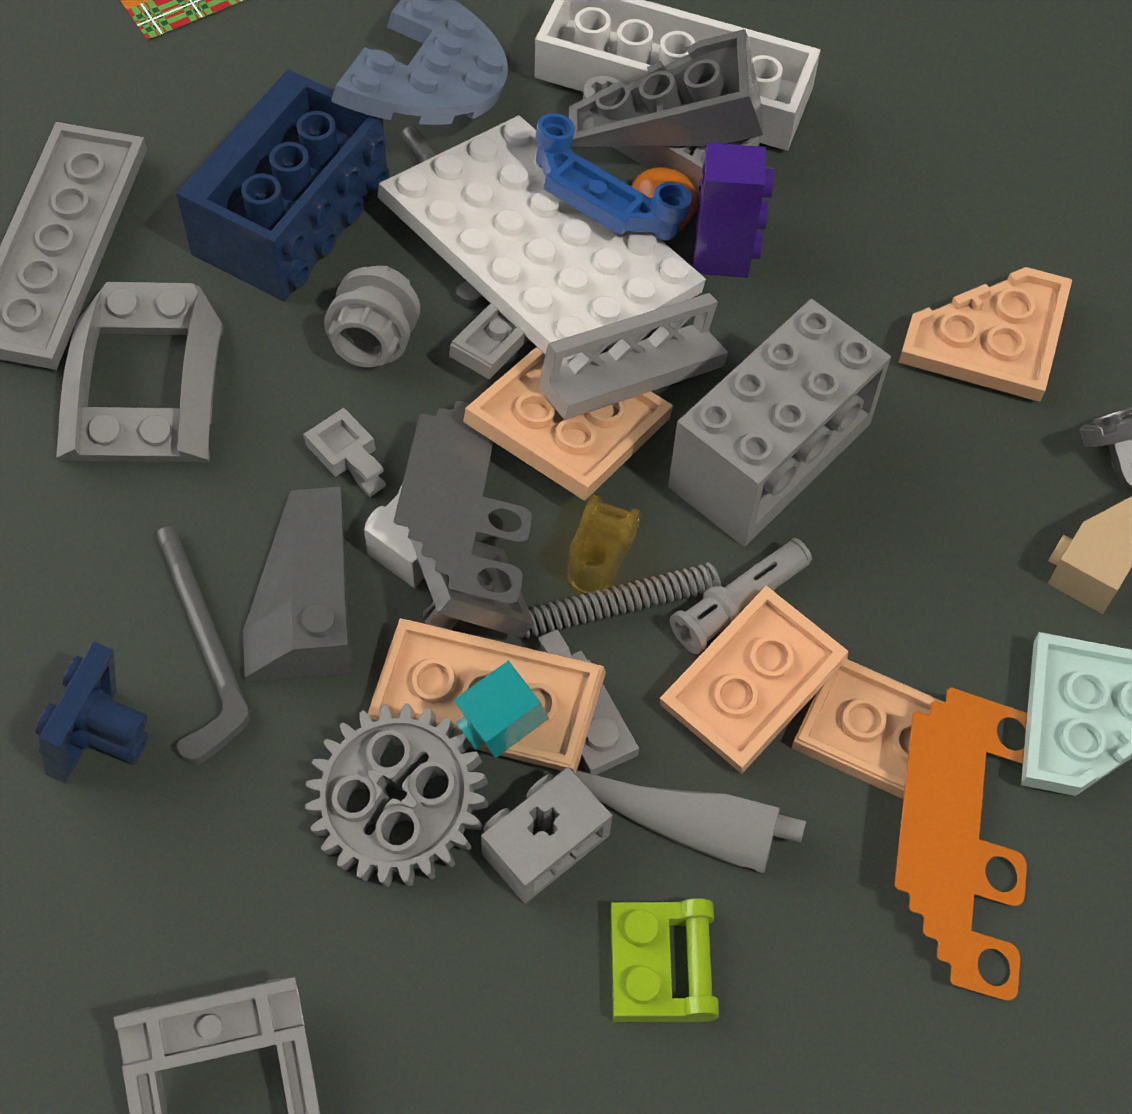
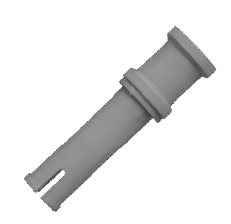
M792 538L727 586L710 587L704 592L703 600L686 612L680 610L672 614L670 625L676 638L689 652L693 654L703 652L707 648V641L726 629L765 586L774 591L810 565L812 556L807 546L801 540Z

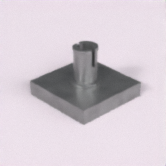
M411 540L433 599L432 604L423 611V617L427 618L425 620L427 625L452 630L459 620H463L521 638L534 625L521 591L519 600L508 604L450 590L448 587L449 576L437 573L435 571L436 560L423 556L421 554L422 543ZM474 541L472 555L510 564L503 549ZM484 569L479 572L477 577L480 585L491 592H506L512 586L511 578L499 569Z

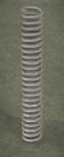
M708 562L705 567L700 564L697 568L693 566L689 570L684 568L682 572L676 570L674 574L668 572L666 576L660 574L658 578L652 576L650 580L644 578L642 582L636 580L634 584L628 582L626 586L620 584L618 588L612 586L610 590L604 588L602 592L596 590L594 594L588 592L586 596L580 594L578 598L573 595L570 600L565 597L562 602L557 599L554 604L549 601L546 606L541 603L538 608L533 605L529 610L534 621V625L531 627L532 632L537 637L538 629L535 614L541 633L545 635L546 627L543 612L549 631H554L551 610L555 617L557 629L561 631L563 627L559 608L563 615L565 627L569 629L571 624L567 613V606L571 613L573 625L577 627L579 624L575 603L579 611L581 623L585 625L587 620L583 609V601L587 609L589 621L593 623L595 618L591 607V599L594 604L596 617L601 621L603 616L599 605V597L602 602L604 615L609 619L611 614L607 603V595L610 600L612 613L617 617L619 612L614 593L617 595L620 611L625 615L627 611L622 590L626 596L628 610L633 613L634 603L630 594V588L633 591L636 608L641 611L642 601L638 592V586L641 590L644 606L649 609L650 600L646 591V584L649 588L651 602L657 607L658 598L654 589V582L657 586L660 603L664 605L666 603V596L662 587V580L665 584L667 599L672 603L674 595L670 585V578L673 582L675 597L679 601L682 598V593L686 599L690 596L685 573L688 577L691 594L694 597L698 594L697 587L700 594L703 595L706 589L708 590L713 585L714 587L721 586L720 578L716 568ZM709 568L713 573L714 580H712L710 577V574L708 572ZM701 570H702L703 573H704V581H703V578H702V576H701ZM693 572L696 575L697 586L693 577ZM677 576L680 578L681 589L677 581ZM529 631L525 634V637L528 639L530 637Z

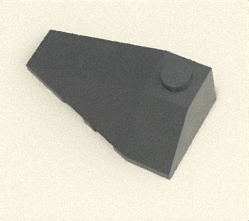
M743 29L700 40L686 47L688 55L666 66L660 60L647 67L648 75L628 85L617 82L569 106V119L575 126L571 147L706 146L707 143L728 144L762 136L761 98L746 30Z
M341 487L291 490L243 629L245 682L353 673Z

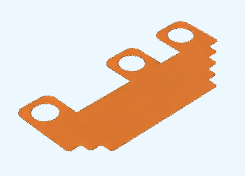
M951 687L947 690L945 703L933 701L931 702L928 715L918 711L912 715L894 886L898 890L909 893V909L911 912L923 916V933L925 936L937 940V958L951 965L950 981L953 985L1010 1001L1018 993L1020 953L1012 943L971 931L974 894L1010 906H1019L1025 899L1027 863L1023 855L1018 851L980 840L979 834L986 752L1023 764L1024 748L1018 751L1006 748L998 738L997 726L1003 718L1010 717L1018 720L1026 730L1027 713ZM993 857L1007 859L1016 870L1017 882L1015 887L1009 892H1000L994 889L987 880L985 873L986 864ZM986 949L1000 951L1009 962L1010 976L1007 982L1001 986L987 983L979 973L978 958Z

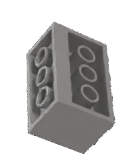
M811 298L677 421L668 488L745 547L871 424L891 356Z

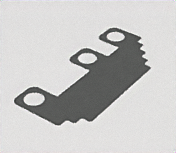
M456 401L454 409L439 408L436 416L424 413L419 414L393 522L397 525L408 527V538L422 543L421 554L436 560L435 571L437 573L449 576L448 587L450 590L508 604L517 602L520 597L523 579L521 570L514 565L472 555L476 532L515 542L526 541L530 534L532 514L527 508L483 497L492 446L495 442L463 422L465 408L470 403ZM496 509H506L517 514L521 519L522 525L513 532L501 531L490 523L489 514ZM487 568L499 569L511 578L512 586L508 591L502 593L488 591L478 582V574Z

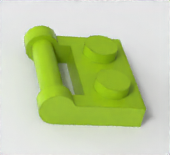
M689 899L682 902H611L613 1022H708L718 1019L719 1001L717 997L712 996L709 924L714 921L713 902L707 899ZM669 926H686L689 997L672 998Z

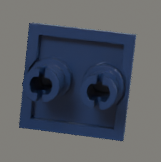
M93 641L84 658L76 655L71 661L62 683L67 688L57 705L49 703L46 706L35 729V734L39 735V753L42 754L45 775L65 784L84 749L87 750L90 746H93L135 765L148 741V733L143 731L147 723V714L112 700L117 691L114 650Z

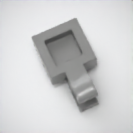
M342 408L303 434L306 446L335 477L348 469L356 483L369 497L386 487V483L378 476L384 472L383 467L370 455L376 450L374 438L345 408Z

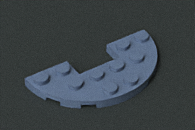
M400 0L391 12L387 28L419 41L423 45L408 66L395 61L394 57L385 51L370 50L364 47L336 84L331 102L386 120H391L393 112L414 115L418 124L424 125L452 124L454 116L466 114L471 119H474L489 111L499 100L508 74L507 58L501 44L492 31L477 16L456 0Z

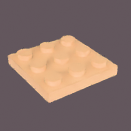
M536 347L465 408L463 422L585 501L670 419L673 405L650 391L564 420L538 388L545 353Z

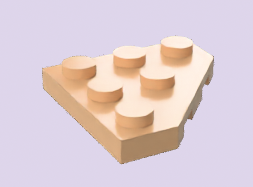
M1024 267L1010 273L1008 279L991 287L984 284L953 297L952 303L933 311L928 307L912 315L899 363L1041 402L1046 391L1072 279Z

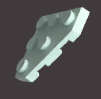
M1039 632L1033 643L1021 785L1076 796L1132 758V650Z

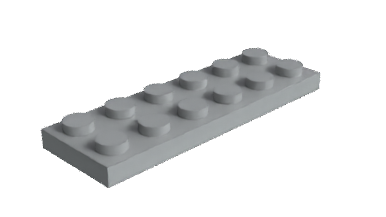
M60 122L55 123L0 245L1 360L57 370L146 154L147 147L144 137Z

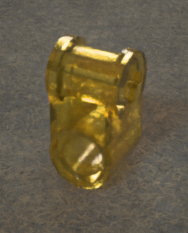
M592 494L590 496L579 528L571 542L567 578L569 585L576 593L586 596L588 592L594 594L596 590L602 592L604 588L610 589L625 553H628L633 544L640 524L642 510L633 508L631 511H627L603 503L599 495ZM584 562H596L600 565L588 566Z

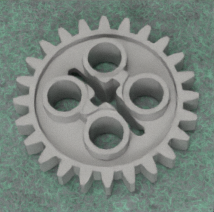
M409 703L404 704L399 718H395L389 707L384 704L381 706L380 720L374 722L363 710L359 712L361 728L355 731L344 722L340 724L345 740L339 744L333 740L325 739L323 743L332 753V756L329 760L313 759L312 764L323 773L322 779L306 781V787L320 795V798L305 804V808L312 815L323 817L316 821L310 829L318 837L330 835L321 846V849L329 856L342 851L337 865L344 871H348L358 862L357 877L364 882L371 878L376 869L378 870L379 882L385 887L390 886L395 872H399L400 877L407 886H412L415 869L419 868L432 880L435 878L434 861L440 858L450 867L455 865L454 858L449 851L454 845L470 850L471 845L463 835L465 828L472 830L482 829L483 825L471 812L475 809L488 807L485 797L474 793V790L487 785L488 780L483 773L470 772L482 763L481 757L477 752L464 753L470 745L464 733L451 738L455 725L448 717L435 727L436 715L430 708H426L419 719L416 720L414 710ZM394 745H401L405 748L404 756L397 765L392 767H382L380 765L381 756L387 748ZM427 754L429 756L427 762L417 767L420 756ZM444 776L449 779L448 788L441 797L436 799L424 798L423 789L431 778ZM394 787L397 790L404 789L407 793L406 797L401 802L395 798L390 799L387 794L391 788ZM358 790H369L370 801L362 811L349 813L347 811L349 797ZM377 821L375 831L371 835H366V828ZM402 821L413 822L414 833L410 840L402 845L390 844V832L397 823Z

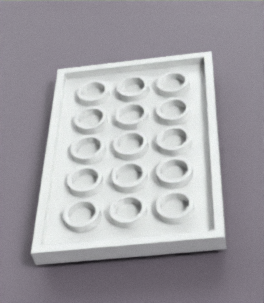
M519 115L379 183L378 198L490 303H493L516 327L519 326L525 332L524 335L545 354L550 342L691 299L702 293L706 281L699 272L651 232L625 231L620 236L545 191L543 188L546 177L543 169L536 163L538 149L535 141L536 130ZM619 340L612 342L608 347L617 343ZM577 354L564 357L561 366L567 365Z

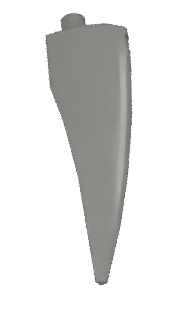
M578 770L575 774L600 802L637 824L678 844L739 867L755 869L759 873H765L774 836L798 843L802 841L806 821L781 815V808L722 793L637 786Z

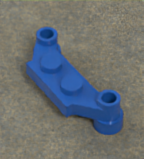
M550 113L543 115L539 119L535 135V141L538 145L536 163L543 169L546 177L543 188L545 191L620 236L625 231L651 232L656 238L661 240H671L676 237L680 222L687 217L692 201L691 193L686 187L674 182H665L655 188L653 198H649L572 152L570 147L573 141L575 126L568 117Z

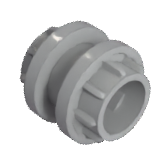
M388 266L358 268L349 272L342 279L337 289L336 297L325 315V331L332 342L335 352L347 362L360 367L383 366L397 360L404 353L410 339V332L414 329L420 316V302L410 285V281L398 271Z

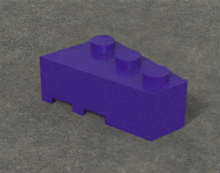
M707 143L702 166L703 176L699 182L700 196H698V210L695 214L693 268L700 274L748 278L751 260L760 259L763 233L762 231H757V229H766L768 216V200L762 199L763 197H772L774 184V168L765 167L766 147Z

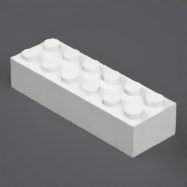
M555 0L535 38V78L583 91L587 80L599 75L614 77L628 85L648 75V66L660 60L666 66L688 55L686 47L700 40L745 29L761 98L763 135L760 137V143L788 151L813 89L821 49L646 0Z

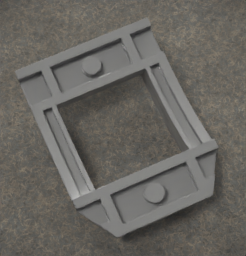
M106 282L77 320L71 338L60 402L56 458L59 461L210 462V452L208 450L210 424H212L220 338L223 336L224 326L199 286L194 283ZM99 334L187 335L180 408L88 407L92 366Z
M296 976L268 980L265 983L150 1008L149 1006L113 1017L115 1030L117 1029L123 1060L122 1070L130 1114H168L161 1070L272 1045L277 1046L288 1114H320Z

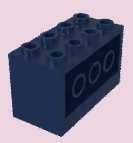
M287 69L176 193L191 255L285 302L295 288H301L306 283L311 269L322 256H327L333 250L338 236L348 224H354L358 220L364 205L374 193H378L379 183L389 178L385 150L387 140L384 136L383 119L331 102L334 90Z

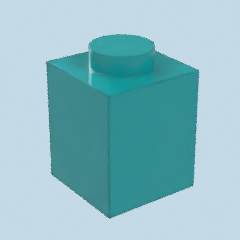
M509 660L454 699L464 716L456 722L460 730L475 750L485 744L494 758L500 756L549 719L539 699Z

